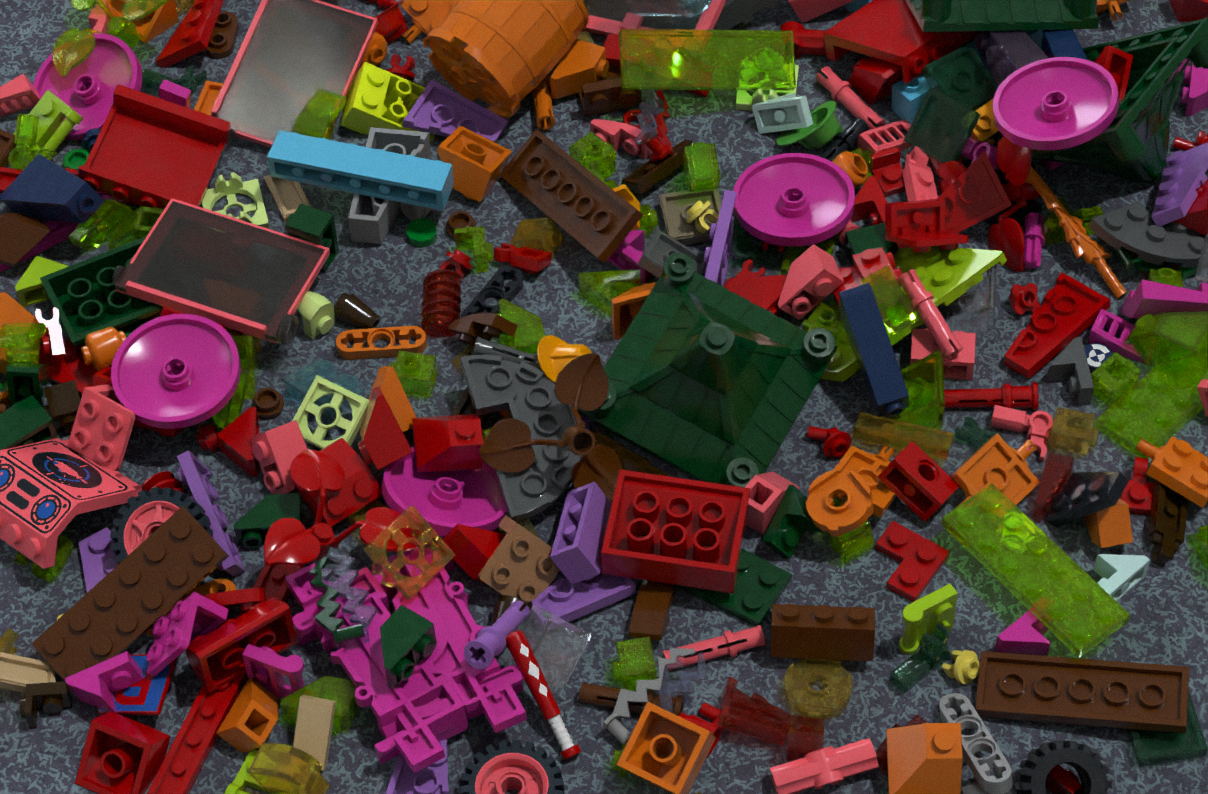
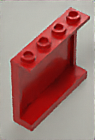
M872 0L823 34L827 59L836 61L848 52L854 51L902 66L903 82L908 83L981 33V31L923 32L905 0Z
M117 84L113 93V105L85 165H80L78 168V177L86 181L96 192L99 191L110 195L118 201H128L140 205L147 211L162 213L171 198L200 207L228 143L231 122Z

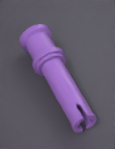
M512 602L509 608L492 626L482 628L476 635V639L466 644L464 657L469 665L476 669H485L491 665L494 656L503 652L506 647V636L514 632L530 615L528 606L522 611L519 610L524 602Z

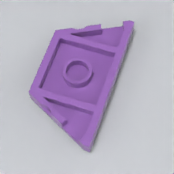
M728 190L724 191L717 224H711L709 241L713 243L711 247H706L704 265H707L704 277L721 286L724 285L732 250L735 219L732 215L737 198L736 191Z

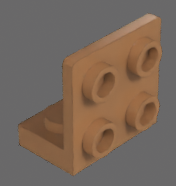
M505 515L498 526L507 533L478 574V578L502 595L512 596L521 600L529 607L531 612L533 610L531 600L536 599L541 592L549 587L560 569L550 558L551 546Z

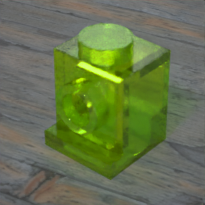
M820 302L808 320L805 319L802 323V330L808 332L813 328H824L831 332L836 339L844 328L836 303L826 305Z
M1115 352L1091 373L1094 385L1093 395L1109 407L1114 408L1117 402L1138 384L1140 369L1131 360L1125 359Z

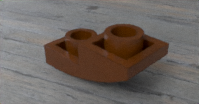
M477 313L455 320L450 323L448 329L459 334L458 340L474 346L477 337L491 341L492 337L499 339L501 334L514 337L518 325L497 314Z
M643 580L629 627L630 638H640L647 641L662 640L670 622L669 609L677 593V585Z

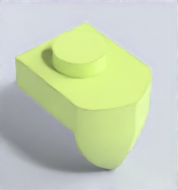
M308 291L299 305L298 311L302 315L304 333L314 339L320 333L326 334L332 329L335 322V314L332 302L319 293Z

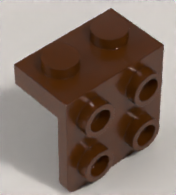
M609 65L608 72L604 78L601 77L598 82L582 84V92H578L585 117L642 106L641 80L639 74H632L630 66H627L624 70Z

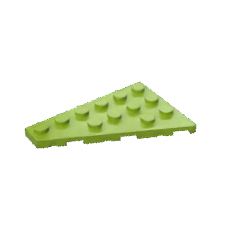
M931 246V251L914 252L913 248H899L894 256L896 268H900L902 274L907 272L909 275V270L915 269L927 292H932L934 296L933 302L937 307L942 303L948 306L970 287L984 279L982 276L984 272L995 264L1002 266L1007 261L1003 251L971 248L947 250L940 249V246ZM902 286L900 287L901 300L878 306L892 346L911 333L915 327L924 323L917 310L913 311L910 307L911 301ZM843 328L835 339V346L838 347L837 351L821 377L824 380L844 382L859 369L851 344Z

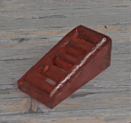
M1054 453L1047 455L1033 514L1035 522L1040 523L1045 518L1051 508V502L1061 493L1071 476L1073 458Z

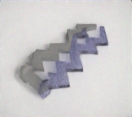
M669 648L670 659L658 657V679L636 680V692L620 689L613 714L603 722V728L605 730L608 729L625 748L631 733L618 719L619 717L631 718L628 702H648L647 689L659 691L660 708L674 714L672 695L674 693L694 694L690 680H707L705 656L702 652L698 654V672L680 671V681L670 680L669 668H684L680 657L694 655L696 651L694 649Z

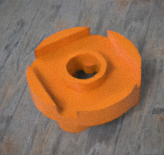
M839 470L828 471L817 477L808 489L809 495L806 501V509L809 517L816 527L828 532L831 536L840 537L847 532L857 529L874 511L870 487L867 481L856 472L849 471V474L839 473ZM834 498H848L843 506L834 507Z

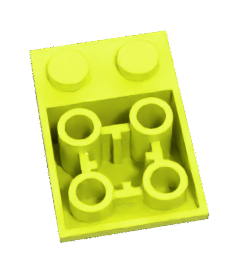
M364 62L350 87L340 125L369 135L370 127L419 131L402 127L403 120L421 96L425 87ZM429 133L430 141L433 142L435 134Z

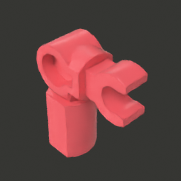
M995 405L990 427L1017 433L1027 432L1026 439L1034 442L1029 447L1036 445V451L1040 453L1039 462L1045 460L1047 454L1045 444L1048 442L1053 426L1052 416L1045 411H1036L1028 415L1026 411Z

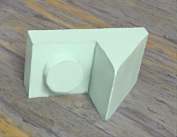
M790 93L752 105L759 134L806 128L813 124L806 95L795 97L794 93Z
M1097 555L1094 571L1102 579L1093 588L1092 593L1094 597L1091 607L1102 615L1146 576L1150 559L1144 555Z

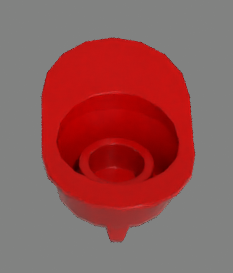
M404 0L397 2L381 14L374 16V18L378 19L375 32L382 35L387 43L394 41L408 30L399 4Z

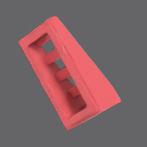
M24 73L0 87V117L32 108L41 99L36 87Z
M906 119L859 134L858 148L870 160L872 154L882 150L898 147L900 152L920 142L921 135ZM904 128L910 136L906 137L900 130ZM895 133L900 139L897 140L892 134Z

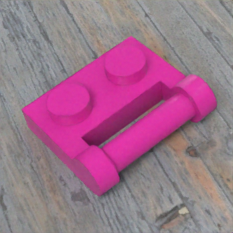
M251 644L247 645L242 656L248 679H255L279 699L295 705H299L302 695L310 696L308 687L304 685L302 676L304 664L301 657L289 655L285 658L268 647L262 646L259 648ZM284 675L289 677L291 686L286 685Z

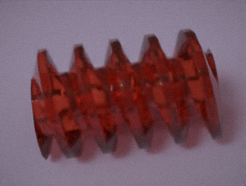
M439 269L428 273L424 277L421 326L425 333L431 337H453L457 334L448 329L450 323L460 319L459 314L461 312L460 294L462 289L460 285L462 278L456 271Z

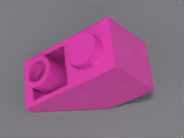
M1193 63L1191 66H1187L1184 71L1183 83H1187L1188 87H1183L1181 105H1186V116H1192L1208 107V68H1196Z

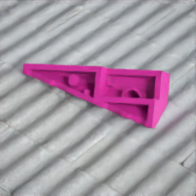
M1142 279L1136 291L1130 290L1121 307V315L1130 318L1208 315V283L1201 282L1197 290Z

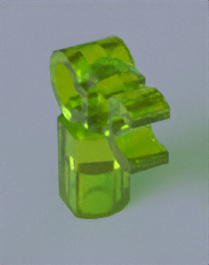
M18 114L14 142L17 146L9 154L10 166L15 169L24 170L38 154L45 158L57 156V152L48 148H43L39 151L33 150V147H36L39 117Z

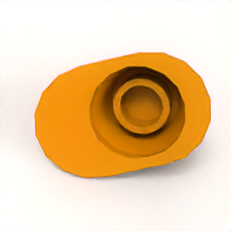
M553 335L544 336L539 341L537 348L540 367L545 376L553 383L556 382L560 371L570 361L579 356L592 353L589 347L583 344H568Z

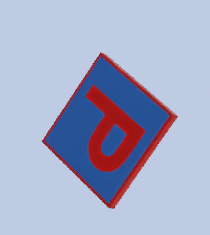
M130 654L142 669L144 679L127 688L113 692L116 713L120 715H160L177 658L156 676H152L147 673L149 664L147 654ZM99 708L97 713L104 715L109 711Z

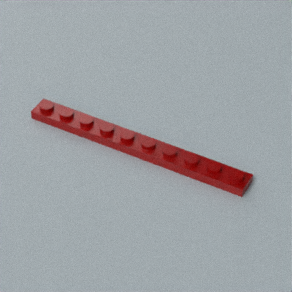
M264 565L253 588H265L266 601L274 597L286 602L291 591L287 587L285 577L303 569L304 565ZM240 611L238 617L248 611ZM247 672L211 693H208L204 685H202L147 794H189L218 737V734H216L248 678Z

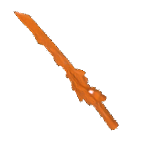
M1031 166L1026 183L1034 186L1044 199L1048 210L1053 211L1059 218L1058 225L1063 227L1066 242L1070 243L1076 258L1079 259L1082 256L1088 265L1093 264L1116 299L1127 294L1125 288L1104 260L1110 254L1097 241L1091 240L1086 235L1087 230L1082 225L1083 220L1068 213Z

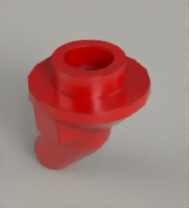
M1200 131L1194 143L1175 137L1172 148L1182 150L1183 152L1207 143L1208 135L1205 131Z
M809 426L807 431V438L824 441L822 451L828 458L845 455L852 443L851 436L847 432L839 431L836 427L824 429Z

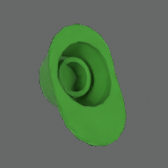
M832 100L827 101L811 112L813 124L809 127L784 130L776 140L777 145L787 146L799 142L809 150L820 149L830 145L836 134L843 132V127L834 114L837 107L836 102Z

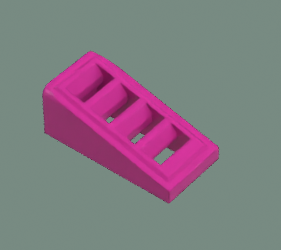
M1101 309L1092 326L1088 344H1103L1113 353L1148 365L1159 339L1115 314ZM1116 333L1121 334L1119 339L1114 337ZM1128 337L1133 338L1131 345L1126 343ZM1140 341L1146 343L1142 352L1137 349Z

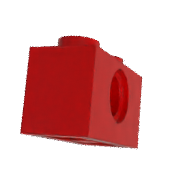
M913 441L877 476L924 522L960 486Z

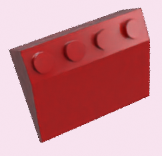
M619 469L601 550L602 574L734 593L750 488Z

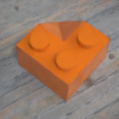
M647 702L616 765L670 794H689L716 737L710 731Z

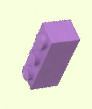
M595 482L567 493L550 558L571 584L594 578L600 574L602 566L601 550L612 503Z

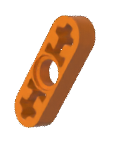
M418 326L345 330L337 336L336 346L338 354L348 360L414 356L421 354L426 349L427 339L425 331ZM411 337H416L415 344H409ZM395 338H399V346H396ZM379 339L390 341V344L384 348H377L373 345ZM364 340H367L368 348H364ZM349 341H354L353 348H347Z

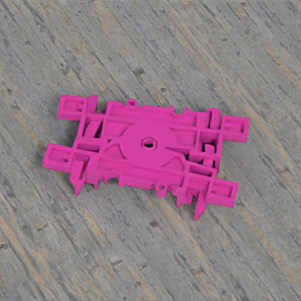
M409 524L417 542L416 548L405 552H395L396 555L385 559L387 572L373 576L370 570L365 567L331 585L325 578L322 582L338 592L339 596L333 601L341 603L342 607L333 618L344 620V624L340 628L362 624L364 637L340 642V649L331 652L330 656L332 663L341 665L357 688L355 690L357 705L360 707L372 706L379 732L386 737L385 740L374 745L377 759L380 763H385L401 753L412 771L416 773L445 758L444 749L439 742L468 729L467 720L485 714L494 732L497 733L527 720L524 707L516 695L523 690V676L517 666L510 665L500 669V665L494 656V660L489 667L476 669L465 660L464 648L466 644L476 639V635L484 626L475 623L463 602L466 596L464 585L461 582H452L450 584V577L447 572L454 570L453 559L442 548L432 552L431 543L424 531ZM313 563L285 577L287 587L304 610L293 616L292 620L297 639L301 645L319 638L323 650L329 652L336 648L333 635L318 624L314 618L322 611V609L317 608L316 603L327 591L311 587L310 582L315 579L310 577L309 574L316 565ZM390 601H393L395 611L403 605L434 623L437 641L432 654L426 658L424 657L414 668L412 675L406 681H402L394 690L388 687L380 627L391 616Z

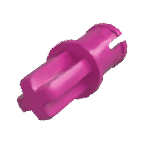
M1029 213L1025 216L1023 262L1024 267L1027 269H1037L1041 265V249L1045 245V238L1043 236L1044 217L1043 215L1039 216V213Z

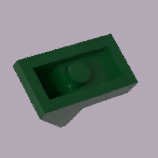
M794 485L788 486L762 540L776 554L787 559H791L804 531L822 532L821 529L813 524L806 509L808 497Z

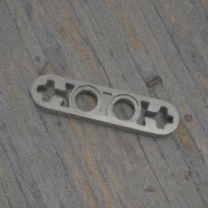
M951 693L943 696L939 702L942 723H961V731L964 729H974L977 731L969 736L961 734L962 756L981 788L988 794H1004L1008 792L1013 784L1011 766L970 700L960 693ZM953 708H955L957 712H961L960 717L957 718V713ZM978 751H987L991 753V755L986 758H977L974 756V754ZM994 769L996 777L990 776V770Z

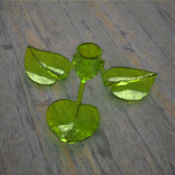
M70 0L72 6L77 11L82 12L92 9L97 3L110 18L107 25L109 35L121 39L130 48L134 47L140 39V33L135 29L136 26L132 21L144 18L169 1L125 0L126 3L121 7L123 17H115L102 0ZM87 27L82 31H79L77 28H70L59 36L53 47L52 59L57 72L63 78L92 53L95 47L93 33L101 32Z

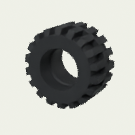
M1065 740L1045 742L1040 744L1039 748L1032 749L1028 753L1029 757L1026 760H1022L1019 765L1022 770L1020 774H1016L1015 781L1019 782V789H1016L1017 794H1047L1045 782L1050 770L1058 764H1068L1080 776L1082 785L1080 794H1107L1108 788H1112V781L1107 780L1106 774L1110 773L1109 769L1100 762L1102 757L1098 753H1093L1091 748L1085 744Z

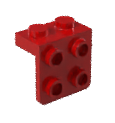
M931 199L885 203V240L897 243L898 248H913L914 252L931 251V246H940V249L951 250L957 249L958 244L968 243V236L945 231V200Z

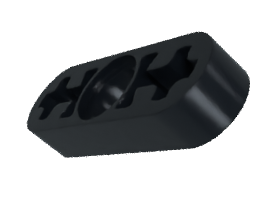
M511 265L500 268L462 312L461 318L480 313V310L482 313H493L500 316L523 288L522 271L518 267ZM512 277L515 278V282L510 280L506 285L504 284V278L507 280ZM490 297H496L501 300L495 306H489L484 303Z

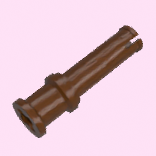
M582 682L579 692V703L614 709L620 689ZM647 690L648 702L677 716L683 712L684 695L678 694L677 697L657 694L654 690ZM628 702L629 711L642 714L647 703Z

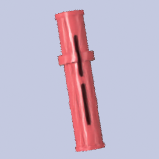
M829 66L821 69L828 79L819 72L817 73L816 81L831 93V98L835 102L839 101L856 118L863 119L868 124L869 130L877 128L873 124L874 122L879 126L886 125V121L852 90V85L847 81H842Z
M915 269L909 270V275L907 272L903 273L898 277L897 281L911 301L910 307L913 311L917 310L944 354V358L950 359L952 357L951 354L953 357L963 350V347L959 344L933 302L934 296L932 292H927Z
M761 625L733 633L727 630L723 632L722 636L677 647L694 649L696 652L709 648L710 650L687 657L679 656L677 657L676 664L666 665L667 671L729 655L730 658L735 657L737 652L765 646V637ZM744 639V641L718 648V646ZM670 650L662 651L663 658L670 659Z

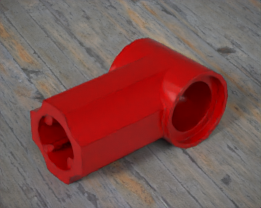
M794 21L783 23L779 29L778 53L782 58L796 56L795 59H799L803 54L826 55L823 33L827 30L805 29L802 24Z

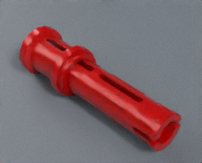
M1032 382L1031 386H1011L1010 383H1005L1001 385V388L941 389V409L986 408L998 405L1008 408H1031L1032 411H1038L1039 394L1037 382Z

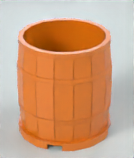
M459 0L448 12L438 28H434L423 39V46L425 48L428 45L430 46L432 52L428 55L429 60L455 90L473 102L479 98L490 105L487 108L489 111L508 119L521 107L520 101L539 85L565 53L569 51L575 39L589 23V13L582 0Z

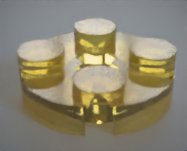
M803 659L795 665L793 662L788 667L784 677V695L788 701L789 708L795 713H800L810 718L838 717L851 699L853 680L850 672L848 671L847 673L841 666L842 662L839 660ZM816 681H821L822 686L826 689L816 691L809 685L812 686L815 685Z

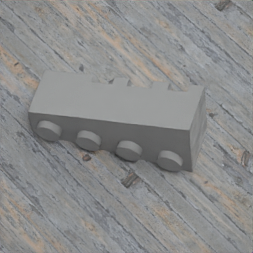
M370 127L366 147L383 149L404 155H413L425 159L431 158L429 132ZM354 193L348 216L351 241L381 244L401 210V202Z

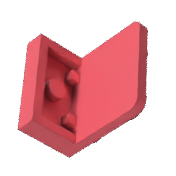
M106 384L85 387L67 446L113 471L119 470L134 425L135 413L115 402L116 394L113 386Z

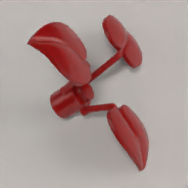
M1004 136L997 146V163L1000 170L1006 173V180H1009L1007 184H1002L1009 200L1017 204L999 216V224L990 226L988 243L990 250L1003 251L1007 259L1004 264L1005 266L1014 271L1021 272L1024 271L1023 231L1016 220L1008 217L1018 209L1026 207V201L1039 198L1040 194L1032 184L1026 183L1030 173L1033 149L1017 145ZM948 161L939 167L938 189L940 195L967 169L963 164L957 161Z
M303 450L293 459L289 472L292 482L299 489L309 493L319 491L320 497L315 522L310 529L306 530L304 525L295 518H282L275 521L270 526L264 541V562L266 566L276 564L305 565L313 561H320L323 557H327L331 547L338 548L339 543L358 528H361L359 532L361 541L369 547L381 551H410L416 548L417 542L407 520L399 512L386 507L370 509L366 513L365 521L358 520L335 538L332 528L326 523H321L326 491L337 492L342 489L345 481L344 471L340 464L330 455L317 450Z

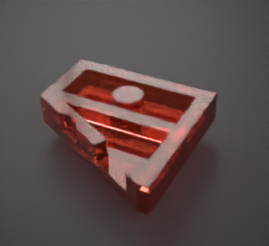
M728 677L717 726L727 728L732 732H740L759 738L767 743L784 746L788 736L791 715L779 707L771 705L756 692L752 694V697H749L736 688L738 684L736 679Z

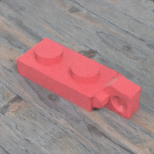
M915 146L905 156V168L902 170L908 201L937 199L938 195L932 168L927 165L929 160L927 152L924 148Z

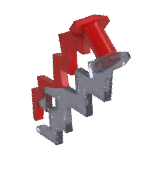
M644 79L642 82L645 89L642 90V93L647 103L642 102L639 104L643 114L637 115V119L642 132L636 137L635 143L637 145L645 143L653 152L650 155V160L655 162L665 158L672 152L671 143L666 135L669 131L664 119L670 117L666 110L670 108L661 89L657 90L655 94L653 88L658 86L657 82Z

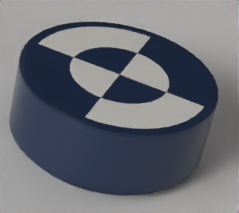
M1100 343L1086 345L1084 349L1090 373L1101 374L1109 370L1113 358L1111 350Z

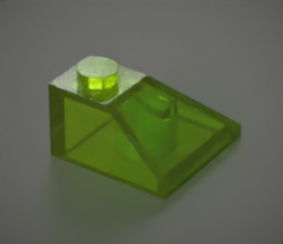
M1208 311L1147 314L1137 320L1135 323L1136 327L1128 337L1147 366L1198 356L1208 340Z

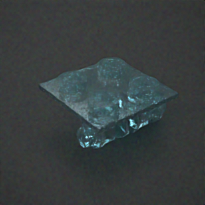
M322 358L282 378V382L287 384L285 391L288 392V396L299 403H302L316 375L357 395L364 393L369 388L355 376L345 373L335 367L332 362ZM334 394L325 395L314 404L322 406L323 404L330 403ZM327 408L321 414L327 421L331 419L335 421L337 416L334 408Z

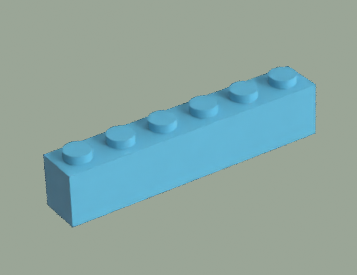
M279 130L267 156L271 177L444 211L454 185L453 167L450 163L389 152L383 149L358 146L352 143L332 141L326 138L302 135L296 132L291 133Z

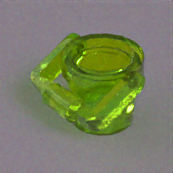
M10 323L1 325L0 349L5 348L7 364L13 362L39 363L41 336L46 332L44 323Z

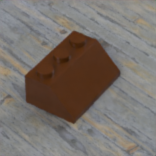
M772 604L771 657L873 661L875 608Z

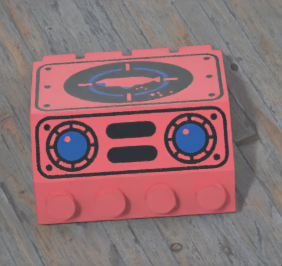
M56 438L0 450V539L43 569L55 565L58 536L76 515L128 503L127 500L130 497H138V492L142 491L140 485L119 471H113L68 447L69 439L61 440Z

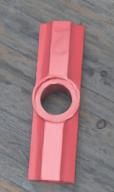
M870 738L835 749L833 746L821 748L805 754L804 758L771 767L769 770L777 794H796L813 787L815 790L822 789L825 784L836 785L843 782L844 778L877 769L879 764L874 746Z

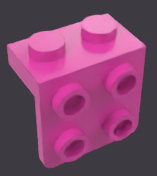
M193 592L184 601H178L173 610L165 617L161 616L154 625L153 634L155 638L147 654V661H149L147 673L156 676L181 655L195 638L214 631L226 621L228 609L196 592Z

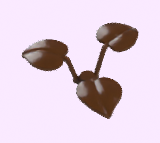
M596 353L579 356L570 361L556 378V398L563 404H572L571 412L576 421V426L566 429L561 440L531 439V431L527 424L518 419L508 418L496 423L488 432L479 449L481 459L497 470L513 473L523 471L533 464L535 460L533 445L565 447L566 450L581 455L583 458L576 462L572 468L571 478L574 488L577 489L595 482L606 497L613 501L619 469L623 470L621 461L610 447L601 444L595 446V437L591 431L584 429L585 422L582 421L578 412V407L584 411L595 410L607 398L609 383L601 364L600 356Z

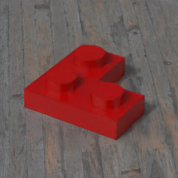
M895 521L890 523L875 545L876 550L901 563L887 581L886 588L911 602L918 600L945 563L950 552Z

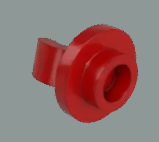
M394 54L391 58L393 68H387V71L404 79L414 80L415 74L411 71L415 67V59L407 56L405 65L400 66L401 57Z
M458 249L454 253L447 251L446 255L451 259L445 260L440 266V271L444 274H447L455 267L456 271L452 279L457 282L464 279L465 267L470 271L473 269V266L469 264L472 258Z

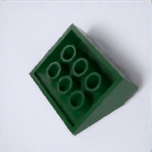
M147 236L40 277L47 302L51 310L55 307L58 309V323L73 347L84 343L85 337L89 333L107 327H114L117 330L162 312L163 306L116 291L117 286L122 283L127 275L130 261ZM162 246L138 283L190 300L185 287Z

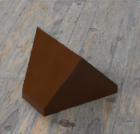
M18 212L0 214V264L17 268L19 265L18 261L50 232L44 220Z

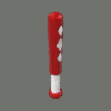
M517 630L506 636V645L522 673L544 720L548 721L551 729H553V733L562 749L560 753L561 758L567 760L581 753L579 745H574L567 728H565V724L562 722L563 720L560 717L561 711L524 632Z

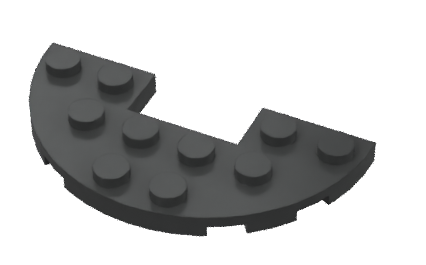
M1139 201L1094 217L1089 224V228L1106 243L1118 250L1124 247L1137 253V258L1142 261L1162 265L1164 261L1179 263L1180 267H1197L1208 264L1207 236L1175 221L1162 226L1155 225L1151 218L1152 215Z
M484 354L461 357V368L477 416L508 409L510 418L518 419L528 425L531 431V439L561 440L566 429L576 426V421L571 412L572 404H563L558 401L555 394V384L544 376L543 371L523 361L518 364L502 360V356ZM533 445L535 460L527 469L510 473L494 468L508 517L515 522L523 521L537 515L555 503L572 482V468L581 459V455L566 450L565 447Z

